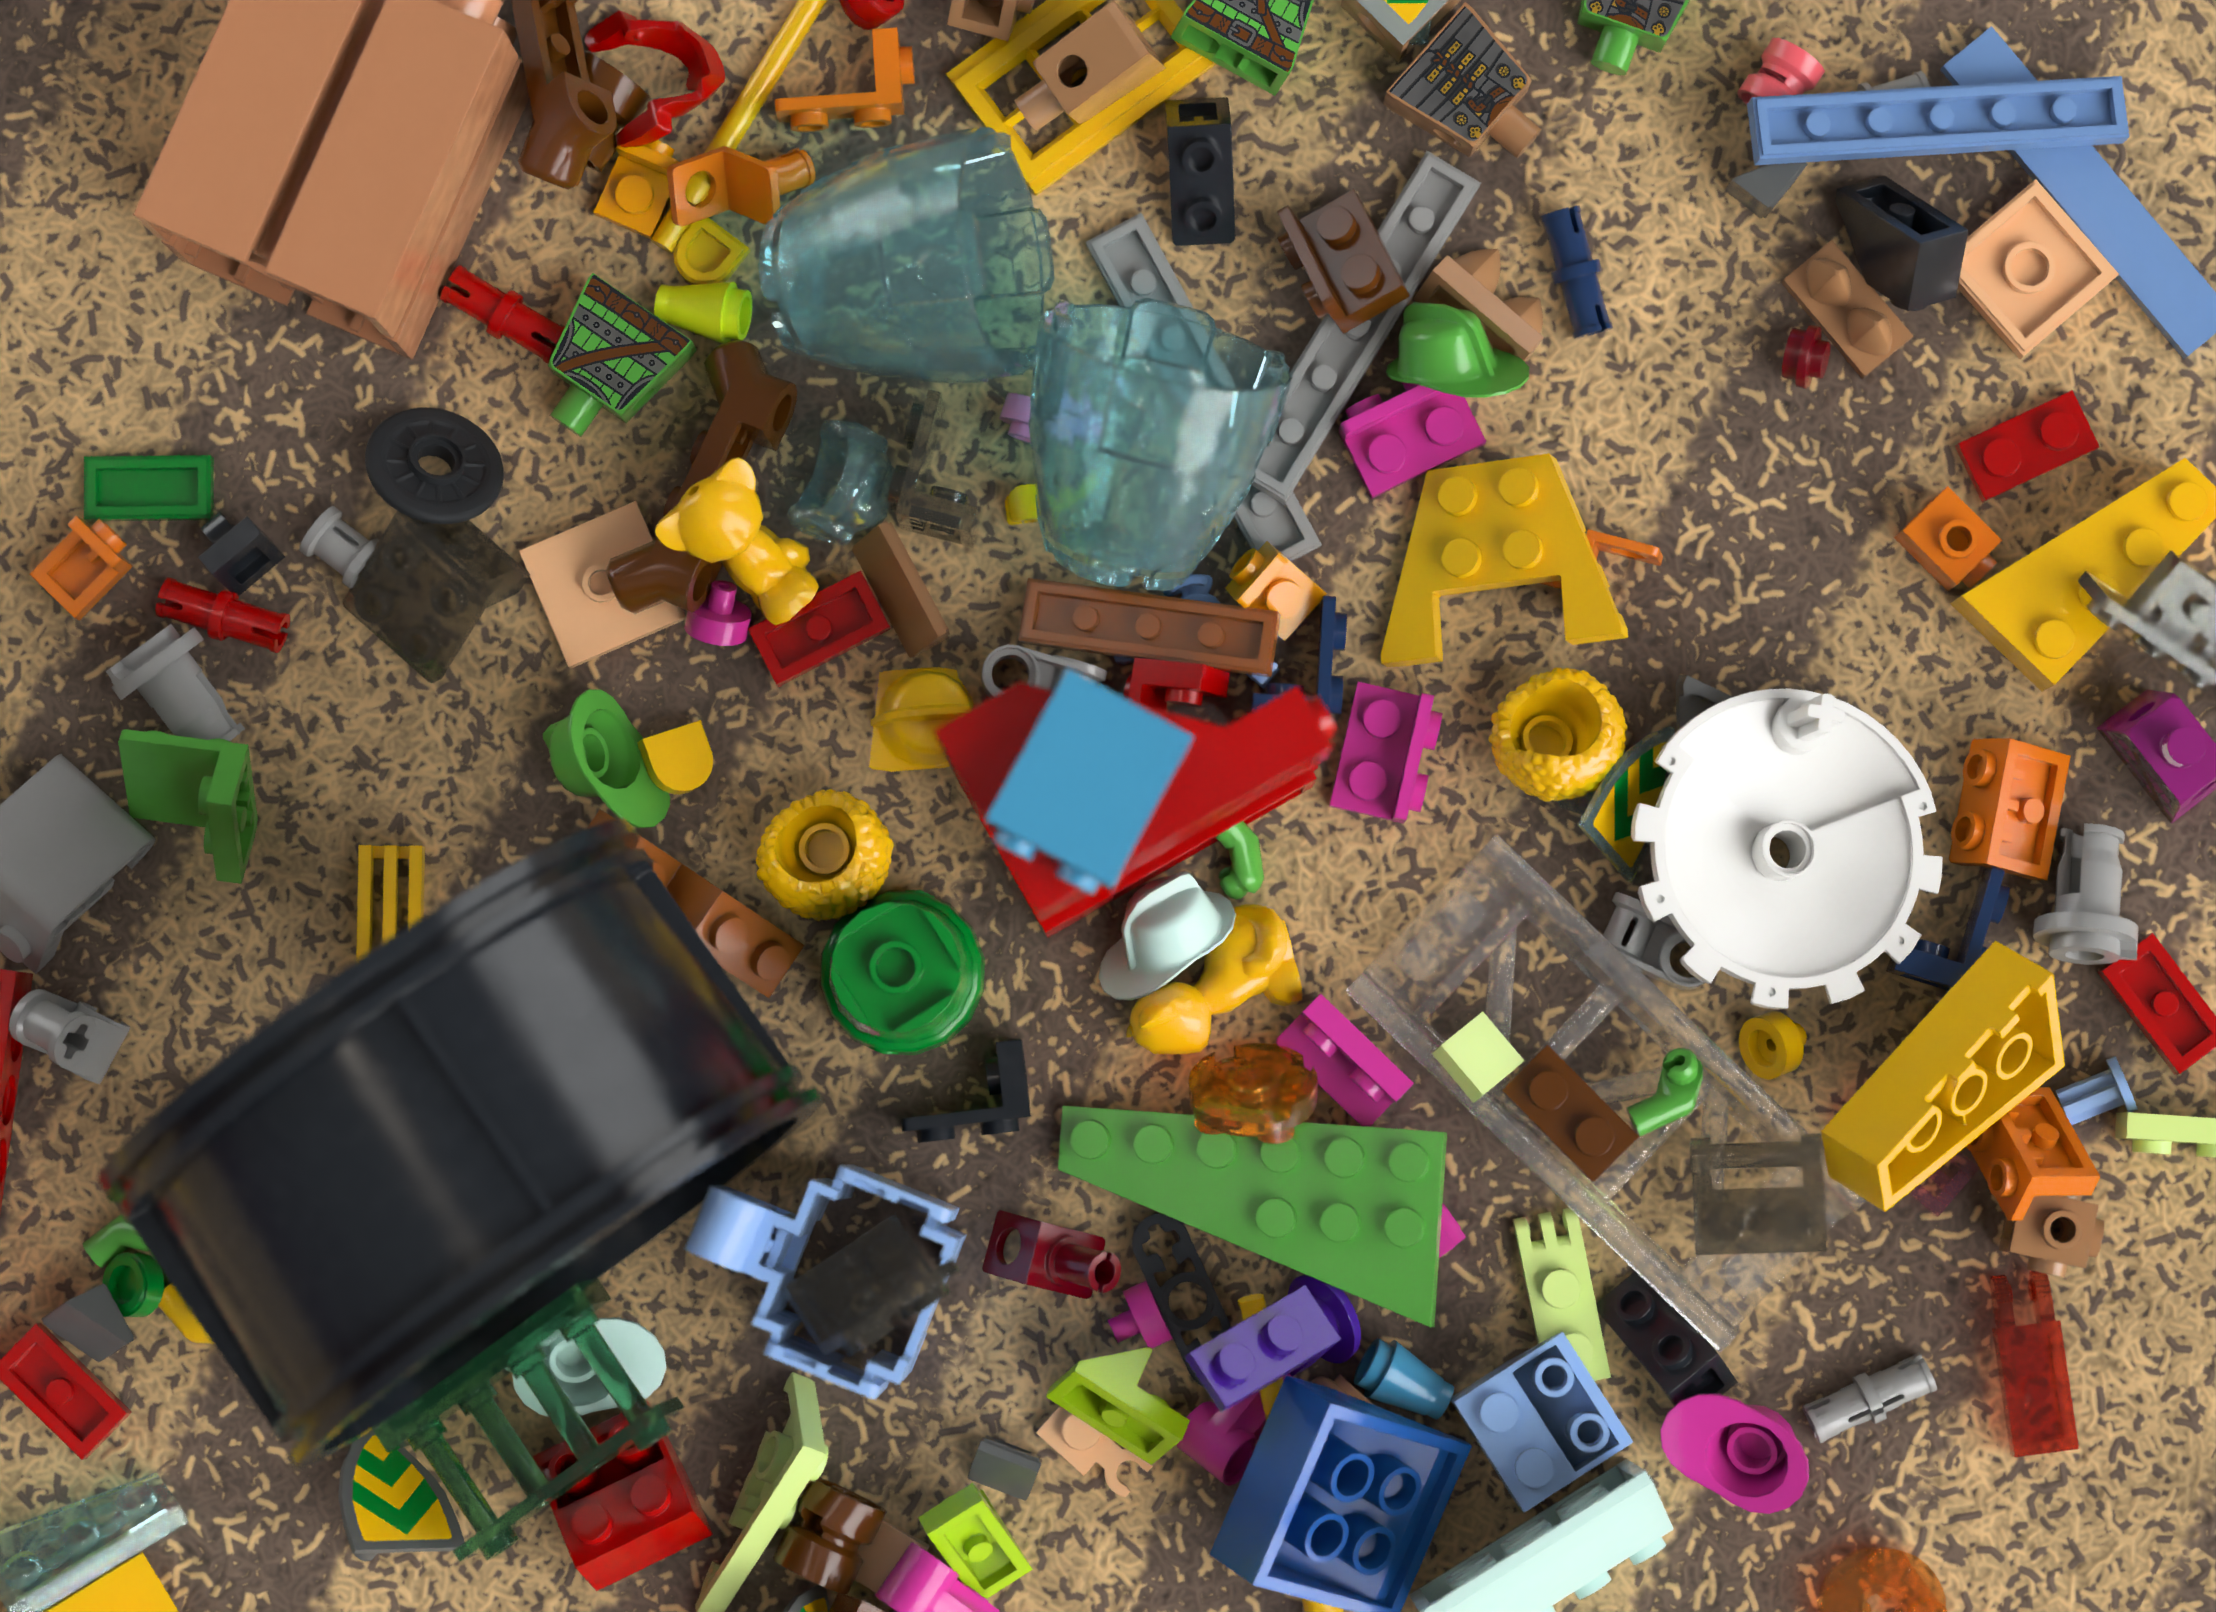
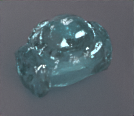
M825 420L820 428L822 442L813 477L798 503L790 506L788 509L787 518L795 529H799L802 533L814 537L816 540L821 539L823 542L827 541L845 546L852 541L855 533L874 528L887 517L889 501L898 489V475L886 456L888 442L885 435L872 431L867 426L864 427L858 422Z

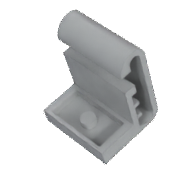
M62 754L55 756L0 804V951L11 961L16 963L22 962L35 974L54 957L63 932L112 889L115 881L112 877L125 865L133 869L156 841L152 834Z

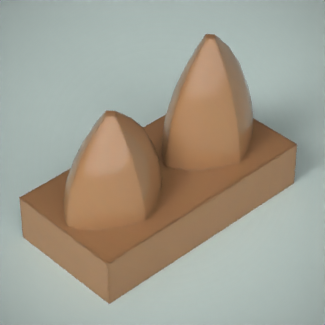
M1833 240L1823 246L1781 282L1815 324L1821 327L1825 336L1862 379L1914 337L1878 293L1866 283L1862 274Z
M1499 249L1471 251L1454 260L1447 255L1431 272L1413 300L1418 303L1445 304L1454 308L1472 311L1480 319L1492 348L1513 354L1526 362L1544 338L1541 335L1543 311L1540 298L1515 297L1501 301L1494 295L1501 268Z

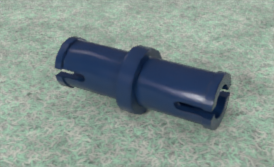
M1580 205L1563 208L1540 216L1541 222L1544 223L1556 271L1551 272L1554 286L1561 285L1573 329V339L1613 329L1597 274L1603 271L1600 260L1592 259L1580 215Z

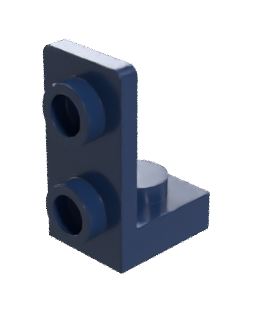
M1323 596L1321 600L1316 694L1322 700L1329 714H1341L1343 676L1332 675L1333 650L1345 651L1347 613L1335 612L1336 596ZM1267 683L1265 694L1253 693L1251 712L1296 686H1299L1304 695V686L1286 683Z
M1994 866L1983 869L1956 961L1947 959L1950 948L1919 939L1913 950L1900 964H1897L1890 957L1886 972L1949 991L1988 949L1983 944L1989 923L1998 924L2000 922L2009 898L2010 888L2001 885L2005 870Z

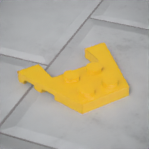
M1547 453L1427 470L1380 654L1382 665L1386 667H1404L1443 662L1439 600L1441 596L1560 580L1562 586L1565 641L1571 645L1628 638V628L1623 616L1618 613L1608 589L1610 585L1602 566L1598 564L1585 534L1587 530L1558 461L1554 456Z

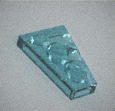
M156 1472L0 1530V1601L7 1612H42L188 1523V1520L179 1503Z

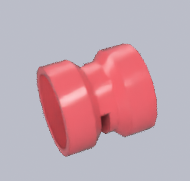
M1772 38L1761 55L1763 65L1757 73L1747 76L1737 94L1745 104L1752 97L1800 95L1804 91L1813 90L1825 70L1813 56L1787 40Z

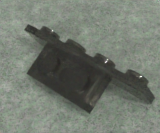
M2170 550L2130 599H2127L2088 571H2085L2077 580L2092 598L2086 607L2100 621L2115 631L2123 623L2135 631L2131 636L2132 639L2157 660L2162 661L2169 654L2180 661L2176 666L2177 670L2203 691H2207L2212 684L2216 686V581Z

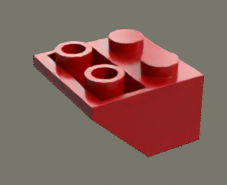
M648 1401L531 1457L576 1570L596 1591L713 1535L688 1475Z

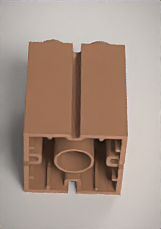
M229 0L133 216L157 238L162 239L161 242L181 261L285 306H288L294 291H300L312 298L306 313L307 315L413 360L439 302L441 292L447 284L529 99L524 66L522 61L517 60L519 56L513 47L517 38L516 28L498 17L503 4L502 0Z

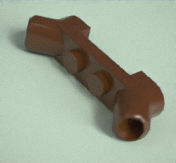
M511 0L526 77V86L534 119L518 162L523 172L569 190L579 185L593 147L610 136L617 127L612 92L591 83L589 80L575 9V3L578 0Z
M742 340L729 341L714 348L704 362L705 370L719 404V409L709 430L705 429L697 436L690 456L692 466L682 487L676 486L670 493L664 507L663 517L677 506L685 492L692 485L711 476L725 462L737 457L746 460L753 443L777 451L794 413L797 401V388L792 382L768 375L760 352L752 343ZM656 539L611 558L606 573L621 608L637 614L666 601L693 613L706 600L711 590V584L716 580L723 564L721 561L710 563L690 555L687 551L672 550Z

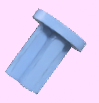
M2115 1056L2106 1060L2108 1070L2055 1090L2071 1125L2122 1105L2125 1106L2127 1112L2138 1110Z

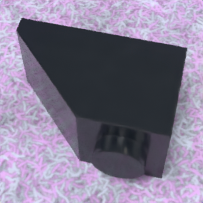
M1887 176L1837 188L1835 201L1864 279L1869 286L1889 298L1894 306L1906 311L1923 310L1928 305L1956 298L1968 229Z

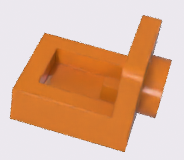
M76 515L67 524L72 531L43 559L30 575L63 608L80 621L133 566L120 554L127 546L126 542L103 520L99 518L91 526Z

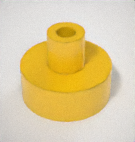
M1778 1011L1764 1013L1747 1020L1743 1024L1739 1033V1048L1745 1064L1755 1075L1771 1080L1790 1073L1800 1066L1804 1055V1045L1807 1041L1806 1032L1800 1024L1794 1023L1787 1015Z

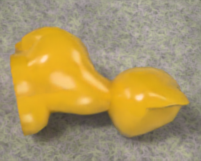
M739 457L733 458L725 462L711 476L692 485L685 492L677 506L660 519L655 528V535L661 544L672 550L687 551L690 555L710 563L722 561L723 566L735 584L752 597L755 605L769 622L778 625L789 621L811 602L819 588L816 579L806 569L810 561L809 548L796 540L780 538L769 528L761 525L763 513L759 496L755 492L756 479L754 472L747 461Z
M1243 904L1233 907L1236 914L1234 927L1223 943L1204 955V970L1199 981L1194 986L1182 982H1169L1151 994L1138 998L1131 1011L1126 1038L1133 1037L1137 1044L1153 1054L1198 1053L1208 1045L1211 1035V1015L1230 1012L1247 999L1261 993L1273 1004L1281 1006L1297 1004L1302 1000V985L1285 921L1273 909L1266 906Z

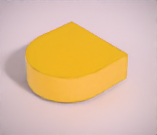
M708 217L687 226L674 248L673 256L678 272L691 285L722 283L732 276L750 253V249Z
M701 720L644 738L637 742L650 779L658 788L667 793H689L701 786L711 774L713 754Z

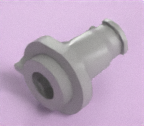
M170 624L106 671L114 685L111 688L120 700L137 689L149 706L154 708L170 731L176 736L208 740L218 738L231 741L245 729L241 723L236 724L228 714L221 696L188 652L204 640L195 627L180 636L174 626Z
M2084 823V836L2075 834L2071 829L2061 828L2059 838L2064 842L2063 855L2057 867L2055 909L2053 913L2043 914L2035 918L2033 939L2049 947L2048 954L2052 958L2068 963L2101 965L2114 963L2119 959L2137 960L2139 927L2133 921L2120 917L2122 868L2118 856L2119 844L2124 843V832L2116 827L2093 823Z

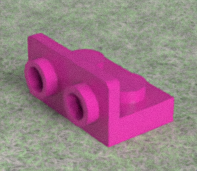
M1403 382L1402 384L1406 392L1383 402L1380 394H1375L1345 410L1349 419L1340 424L1338 432L1371 499L1427 473V470H1433L1486 444L1482 431L1465 397L1446 394L1414 383Z
M1357 682L1329 807L1403 824L1407 820L1409 810L1421 812L1429 775L1417 773L1423 748L1435 750L1443 713L1431 711L1434 695L1421 693L1419 696Z
M1321 993L1276 1039L1277 1046L1360 1126L1370 1127L1392 1103L1397 1102L1414 1084Z

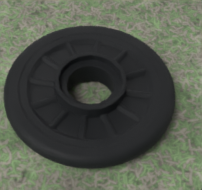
M413 408L398 412L385 419L376 427L366 446V471L377 493L400 513L422 522L454 524L475 518L494 503L503 485V462L494 442L476 424L463 416L447 410ZM425 456H436L443 459L449 465L451 472L445 475L430 474L420 466L418 460Z

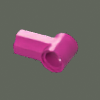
M1260 1392L1223 1412H1220L1216 1404L1211 1401L1204 1402L1196 1407L1187 1416L1190 1422L1183 1439L1177 1444V1448L1223 1484L1230 1486L1239 1482L1244 1475L1266 1423Z
M914 1542L910 1543L874 1595L896 1612H999L997 1608L988 1603L987 1599L969 1586H965L958 1581V1573Z

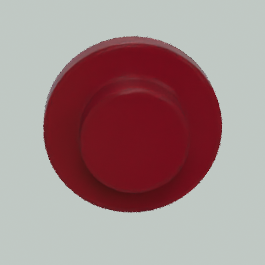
M1809 325L1807 330L1793 328L1789 334L1782 362V377L1795 380L1796 387L1808 389L1812 377L1822 379L1825 375L1831 343L1821 340V327Z

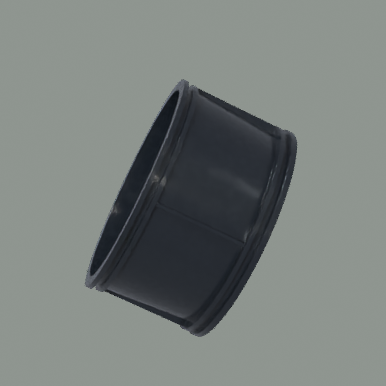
M615 819L599 823L536 851L440 906L358 959L270 1021L172 1098L115 1152L98 1176L97 1185L105 1197L111 1202H121V1214L132 1225L272 1428L271 1431L280 1443L291 1440L295 1441L297 1445L286 1457L294 1470L304 1469L369 1433L526 1330L702 1204L710 1186H726L795 1131L823 1104L824 1098L816 1088L807 1089L803 1092L798 1091L797 1087L803 1081V1074L796 1065L789 1064L653 871L654 863L643 849H635L639 843V835L627 820Z

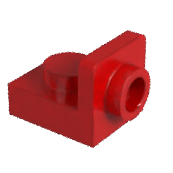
M1134 657L1132 674L1127 678L1124 687V699L1163 711L1167 709V702L1201 707L1203 696L1227 698L1230 673L1204 664Z

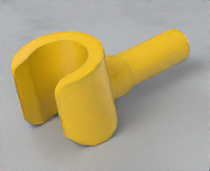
M1082 469L1050 483L1045 482L1040 485L1025 484L1015 487L1005 499L1008 524L1019 525L1022 524V521L1026 524L1043 520L1040 501L1050 500L1090 484L1086 470Z

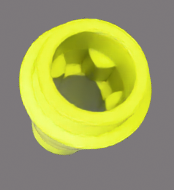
M736 282L682 286L662 284L656 294L654 315L665 323L722 344L731 341V339L744 340L751 323L752 295L749 290L738 289Z

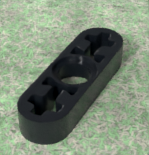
M1153 1214L1143 1219L1137 1225L1132 1238L1133 1252L1190 1376L1195 1382L1203 1386L1185 1359L1188 1353L1201 1346L1200 1341L1196 1337L1190 1344H1185L1181 1331L1201 1328L1214 1316L1218 1317L1222 1329L1209 1331L1212 1339L1232 1327L1186 1227L1182 1222L1164 1214ZM1156 1224H1160L1164 1232H1170L1175 1229L1178 1233L1180 1241L1172 1245V1252L1178 1265L1187 1257H1190L1195 1267L1194 1271L1175 1274L1162 1286L1157 1284L1154 1273L1167 1271L1158 1253H1152L1147 1256L1142 1244L1150 1240L1148 1228ZM1180 1283H1196L1206 1293V1308L1195 1319H1181L1174 1315L1169 1307L1170 1293Z

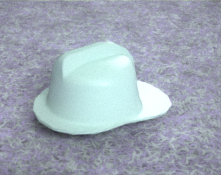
M1187 871L1179 872L1174 876L1160 877L1146 883L1135 891L1127 903L1121 927L1123 938L1107 951L1101 962L1099 980L1103 991L1114 999L1131 1001L1145 997L1166 985L1197 959L1208 954L1224 942L1234 927L1236 917L1231 901L1219 893L1204 891Z
M581 1314L564 1315L549 1322L538 1335L530 1338L519 1350L512 1368L514 1390L524 1405L540 1415L558 1419L577 1417L591 1412L631 1405L648 1398L661 1385L666 1371L665 1351L655 1335L639 1323L619 1317L595 1319L594 1317Z

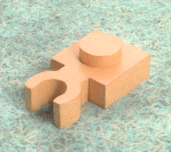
M1060 1406L1036 1432L1083 1476L1097 1462L1105 1469L1104 1476L1108 1487L1115 1494L1126 1497L1130 1493V1489L1117 1477V1469L1124 1461H1134L1146 1472L1153 1467Z

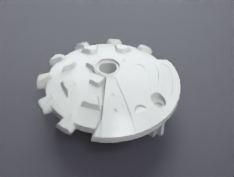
M1766 689L1729 698L1704 710L1690 719L1664 744L1655 759V763L1670 774L1660 792L1655 807L1639 803L1635 808L1631 823V838L1633 841L1650 842L1654 882L1639 886L1638 895L1641 905L1648 919L1652 922L1668 915L1677 931L1691 946L1680 959L1681 965L1690 974L1700 981L1710 984L1718 971L1721 970L1736 979L1754 985L1750 1000L1752 1005L1768 1009H1788L1789 990L1824 985L1829 1004L1847 1000L1865 991L1856 972L1873 962L1884 951L1897 964H1900L1909 955L1920 939L1921 934L1905 923L1914 907L1919 890L1938 894L1942 878L1943 857L1929 856L1923 853V838L1919 817L1937 812L1932 792L1913 757L1882 724L1867 713L1849 703L1836 699L1831 694H1820L1797 689ZM1773 837L1781 839L1789 849L1790 860L1786 868L1778 866L1770 855L1769 845Z

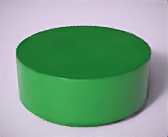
M124 1252L116 1255L108 1263L102 1279V1284L104 1283L109 1289L123 1317H145L150 1315L158 1307L164 1292L163 1271L154 1257L146 1253Z

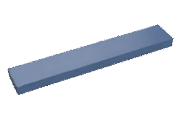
M1992 26L1940 69L1953 86L2037 81ZM2092 145L2008 150L2033 181L2036 179L2119 273L2116 280L2183 359L2216 334V292Z
M2122 76L1752 97L1747 103L1754 165L2123 144L2130 137Z

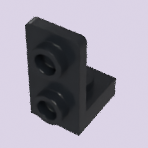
M1228 97L1165 100L1172 241L1176 246L1232 243L1235 241L1232 127Z
M1020 1039L996 1042L997 1056L985 1057L990 1096L1002 1094L1003 1107L901 1119L902 1132L916 1131L918 1143L956 1139L955 1126L980 1123L981 1135L1020 1131L1018 1118L1032 1117L1023 1041Z
M1645 1268L1637 1269L1596 1303L1601 1317L1655 1379L1674 1406L1680 1400L1697 1394L1723 1395L1738 1383L1716 1350Z

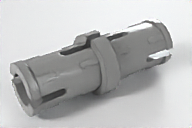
M1918 1352L1898 1362V1364L1870 1376L1865 1372L1852 1377V1384L1824 1398L1822 1397L1811 1403L1804 1404L1802 1409L1815 1438L1821 1444L1841 1432L1869 1420L1874 1424L1887 1419L1886 1412L1915 1398L1917 1399L1936 1391L1937 1386L1926 1361Z

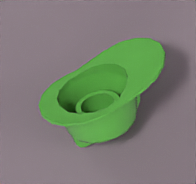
M1414 302L1405 308L1404 325L1401 327L1399 334V356L1387 366L1386 374L1394 381L1414 383L1446 394L1486 398L1507 394L1520 388L1529 380V366L1523 359L1513 354L1492 348L1480 319L1472 311L1454 308L1445 304Z
M601 689L584 691L576 698L570 715L563 720L551 724L543 733V740L549 748L551 766L557 780L567 791L574 795L600 797L620 819L627 820L634 827L651 828L665 818L670 806V795L658 788L648 775L637 742L644 738L629 721L624 710L613 696Z

